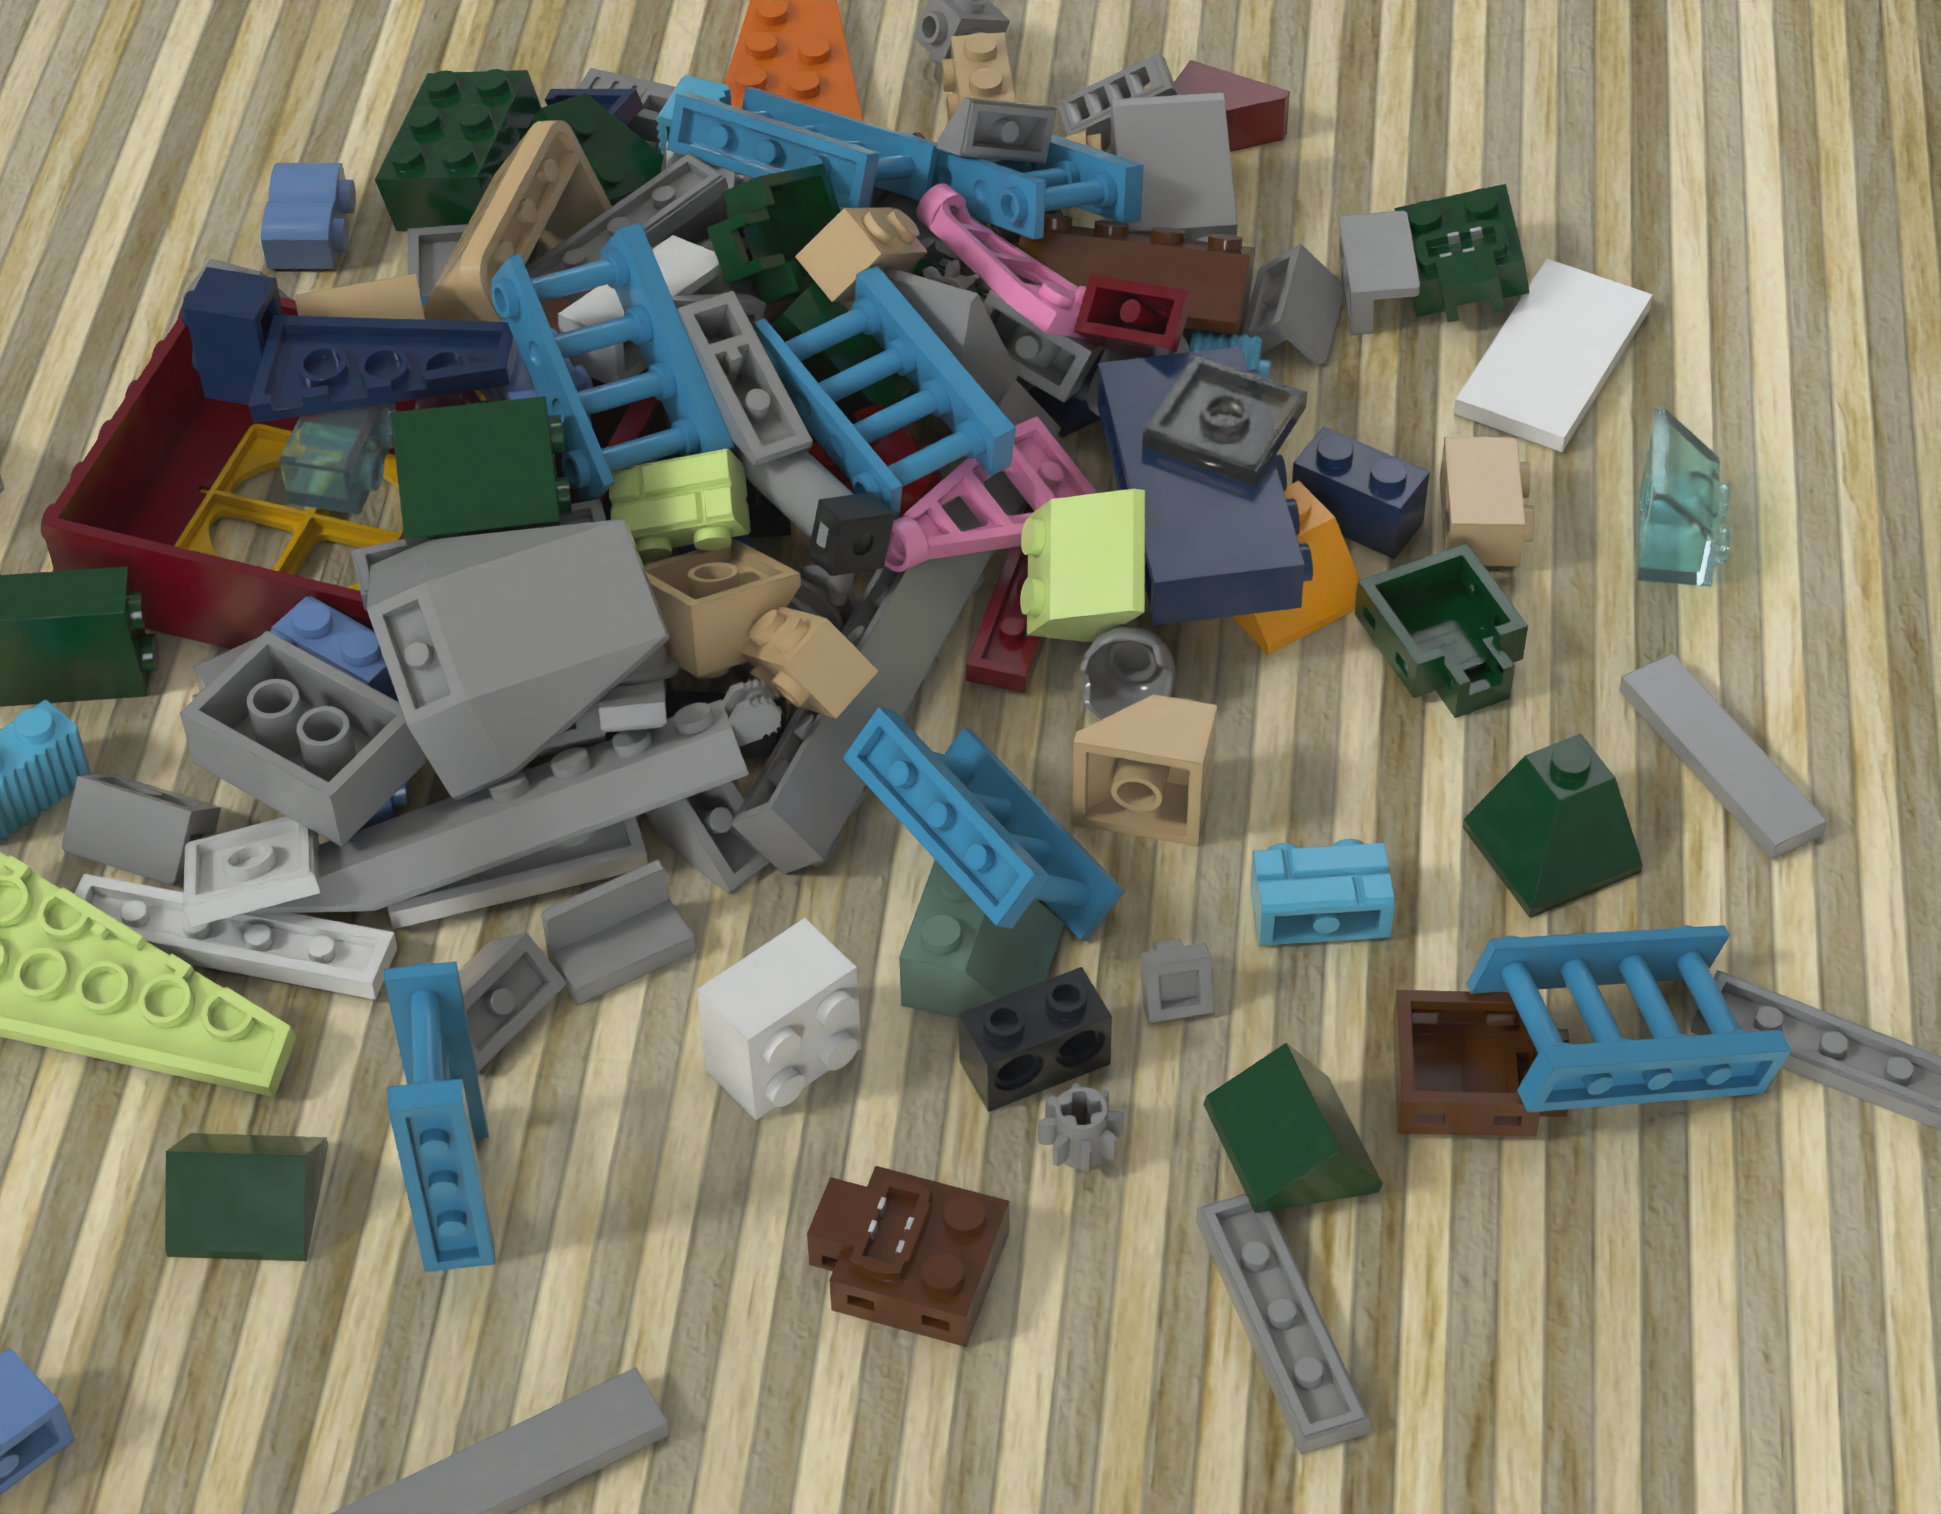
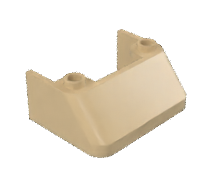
M562 120L538 121L534 123L495 173L430 293L426 304L423 306L425 320L487 322L506 320V318H502L497 313L494 307L490 280L507 258L520 254L525 265L539 237L546 249H553L612 207L568 123Z

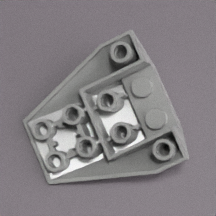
M624 519L431 539L371 565L367 611L405 721L448 793L456 801L516 775L670 639L629 525Z

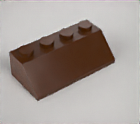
M1044 214L1043 238L1034 240L1020 235L1018 244L1020 250L1077 287H1087L1090 274L1189 290L1194 293L1184 328L1237 334L1245 321L1249 307L1256 247L1242 246V237L1228 234H1209L1208 242L1185 239L1186 231L1169 227H1153L1151 235L1128 232L1129 224L1110 220L1095 221L1094 228L1072 226V217L1060 214Z

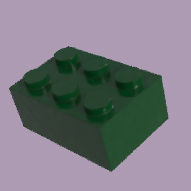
M491 69L478 72H452L445 70L427 73L375 178L396 231L469 223L495 173L528 132L533 118L542 108L528 70L503 71L501 69Z

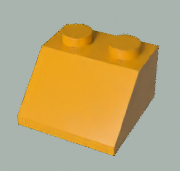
M1300 481L1288 485L1284 494L1286 499L1294 498L1296 500L1300 520V532L1297 536L1298 543H1307L1312 556L1313 578L1311 581L1303 582L1301 608L1231 616L1267 655L1355 611L1358 581L1361 580L1335 516Z

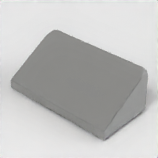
M965 97L940 135L936 148L958 156L1046 164L1057 107Z

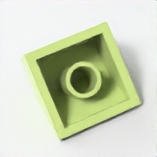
M1126 489L1054 498L1028 516L1021 534L1022 552L1028 555V578L1024 581L1020 596L1021 611L1024 615H1027L1028 636L1093 643L1099 634L1119 626H1124L1145 612V490Z

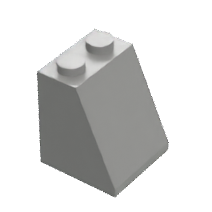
M1223 92L1111 99L1110 154L1144 165L1141 221L1127 223L1129 224L1128 232L1151 235L1153 227H1169L1186 231L1185 239L1208 242L1209 234L1237 236L1238 224Z

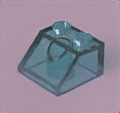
M1654 408L1640 485L1637 580L1711 587L1716 562L1726 563L1728 559L1730 527L1720 526V519L1727 518L1730 483L1720 482V458L1667 409Z

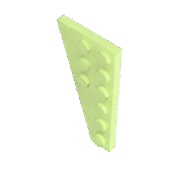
M0 852V1037L275 1098L297 1037L290 1025L228 987L223 988L196 972L192 965L174 954L169 955L147 942L143 935L66 888H59L34 873L28 865L12 855L8 857Z

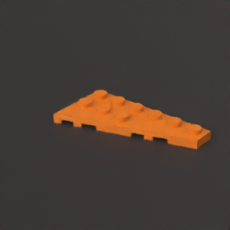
M750 0L724 82L730 88L731 106L742 109L746 87H754L863 121L837 0Z

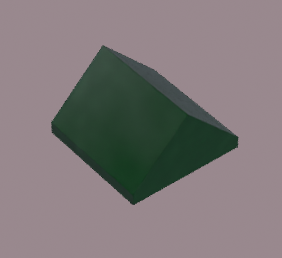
M1283 1044L1208 1094L1205 1098L1203 1105L1255 1213L1373 1194L1380 1191L1383 1183L1330 1078L1289 1044Z
M188 1134L166 1151L165 1250L167 1257L307 1261L328 1150L327 1137Z

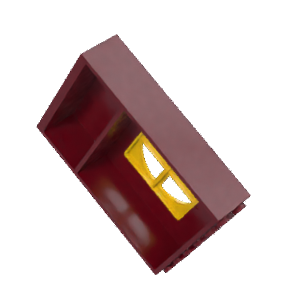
M280 297L284 315L298 316L295 300ZM181 307L178 320L165 339L160 340L156 344L151 360L139 378L130 383L125 399L111 420L103 423L97 441L85 459L75 465L69 483L55 504H50L43 514L41 534L48 547L53 571L128 566L134 591H144L148 607V626L146 629L227 649L236 648L258 638L266 631L270 632L273 625L305 597L310 596L374 631L368 611L364 610L358 583L342 587L296 575L312 548L318 542L332 541L363 548L404 539V532L401 534L332 517L354 478L360 473H374L393 484L399 490L391 412L485 403L488 400L479 389L253 423L249 405L205 398L199 372L195 371L192 365L193 345L189 328L184 326L182 322ZM590 377L593 387L606 384ZM655 396L591 414L592 428L601 449L671 429V423L662 401L656 399ZM562 453L555 454L557 477H565L562 470ZM307 462H327L335 466L313 504L306 510L233 494L234 490L244 481L273 468ZM569 485L571 504L582 502L577 489H573ZM609 489L600 498L607 521L611 518L610 508L612 507ZM223 517H231L293 533V537L273 570L221 558L215 551L210 537V531L214 522Z

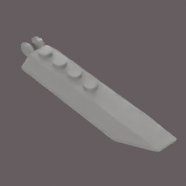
M757 678L753 681L748 679V682L745 684L743 682L730 686L723 701L720 699L709 704L694 703L685 706L676 712L673 717L668 718L667 724H664V727L619 731L612 739L585 749L581 747L566 749L555 755L547 763L525 771L520 770L512 777L457 801L450 797L359 830L342 847L332 841L319 845V894L243 914L376 911L749 775L739 747L763 739L765 734L770 736L772 732H777L776 729L781 727L782 710L774 702L775 693L773 688L770 689L764 679L762 681L757 680Z

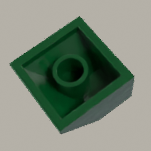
M1581 733L1525 755L1463 819L1462 828L1529 918L1636 875L1642 870L1643 863L1616 778Z

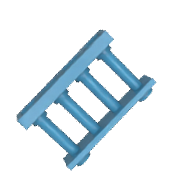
M746 87L742 109L690 92L677 93L667 150L681 155L691 153L703 162L752 178L824 163L838 205L845 208H870L874 186L920 201L932 186L939 151L936 148L937 144L754 87Z
M899 132V133H902V134H905V135H908V136H911V137H915V138H918V139H921V140H924V141H927V142H931V143L937 144V143H935V142L926 140V139H924V138H921V137H918V136H915V135H912V134H909V133H906V132ZM1052 134L1046 164L965 157L939 149L931 188L937 184H947L965 198L966 207L971 217L1035 240L1043 238L1044 212L1077 207L1122 224L1141 221L1144 165Z
M641 222L618 228L599 252L601 255L600 261L530 279L521 255L517 254L509 256L490 280L494 307L497 313L502 318H506L538 397L546 396L549 416L561 414L565 453H562V470L564 476H568L570 487L577 489L582 502L602 497L615 483L611 472L675 453H679L684 457L722 449H729L731 451L735 447ZM607 284L610 288L615 289L624 310L623 317L557 335L553 334L540 302ZM630 340L639 346L648 368L647 373L577 392L564 361L565 358ZM654 396L659 401H662L671 423V429L603 449L600 448L587 415Z
M877 264L856 274L855 298L852 303V310L786 342L782 340L765 318L754 322V331L805 427L852 483L854 493L872 492L895 513L894 520L898 519L900 515L902 487L965 455L971 459L976 458L990 476L1011 466L1016 427ZM861 332L865 335H872L884 349L883 352L819 383L801 363V361ZM894 373L900 376L906 375L919 391L855 424H852L835 404V402ZM929 414L935 417L940 416L954 433L889 466H886L869 445Z
M878 707L842 758L996 926L1012 929L1031 902L1036 899L1044 901L1079 940L1088 941L1125 892L971 729L963 727L945 754L933 752L895 711Z
M1684 925L1668 929L1533 937L1505 936L1499 939H1490L1466 983L1471 994L1508 991L1538 1052L1517 1090L1527 1112L1764 1094L1792 1050L1780 1029L1749 1032L1748 1030L1740 1029L1709 970L1730 936L1725 925L1701 927ZM1684 980L1712 1034L1696 1036L1683 1034L1656 982ZM1627 984L1654 1039L1631 1040L1623 1038L1597 985ZM1568 987L1595 1043L1570 1044L1563 1042L1538 989Z
M457 961L443 963L420 962L406 967L384 969V982L407 1085L388 1087V1112L425 1272L493 1265L495 1264L494 1237L474 1141L476 1138L489 1137L488 1122Z

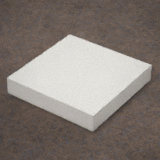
M288 816L185 844L183 909L190 927L320 893L318 833Z

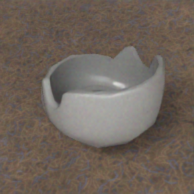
M1119 626L1099 634L1085 653L1086 659L1083 660L1080 668L1085 686L1084 703L1088 710L1101 720L1153 694L1171 697L1175 687L1176 668L1168 645L1162 643L1158 635L1145 628Z

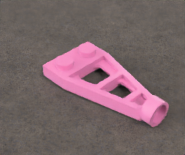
M937 184L923 195L916 211L918 221L932 231L976 274L979 273L980 278L1008 305L1046 334L1087 339L1074 332L1086 291L1085 286L1077 287L973 219L967 210L965 198L947 184Z
M1038 416L1015 425L1016 431L1011 466L1002 471L1034 511L1050 499L1097 493ZM968 457L913 505L903 517L893 521L885 566L894 572H903L930 559L1021 546V534L1024 523L1032 513L1006 515L983 485L992 476L985 471L976 458L971 459ZM960 497L981 523L982 527L961 532L942 507L955 498Z

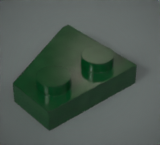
M587 93L542 107L533 118L535 123L538 121L562 120L569 124L611 206L616 205L661 173L664 156Z

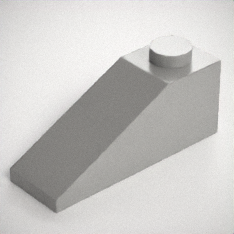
M734 291L677 308L730 437L753 465L757 466L810 448L813 440Z

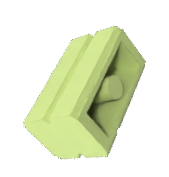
M729 449L634 465L611 472L615 481L609 488V498L612 503L610 508L611 520L624 519L627 521L641 560L655 561L665 559L672 555V548L694 544L697 549L701 550L723 549L732 544L731 537L747 535L751 532L749 507L746 501L745 469L743 463Z

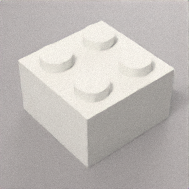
M803 918L697 989L706 1071L756 1121L775 1107H784L793 1102L800 1095L804 1087L829 1070L835 1071L844 1067L854 1057L856 1052L861 1049L857 967L806 918Z

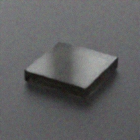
M1195 354L1143 430L1142 447L1256 487L1306 409L1308 392Z

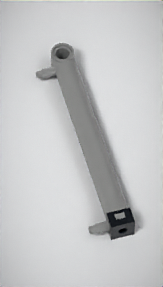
M646 368L639 374L647 373L648 368ZM733 442L735 447L731 452L743 463L746 479L811 539L808 555L829 574L827 581L828 603L834 607L843 606L846 603L848 592L851 591L854 573L884 568L895 513L872 492L854 494L805 449L754 466Z

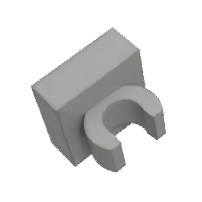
M1180 938L1153 942L1154 951L1140 953L1143 1009L1149 1023L1214 1013L1212 956L1206 942L1183 946Z

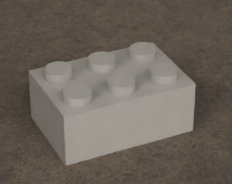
M268 631L264 632L180 712L194 764L341 847L426 763L425 754L409 730L399 702Z

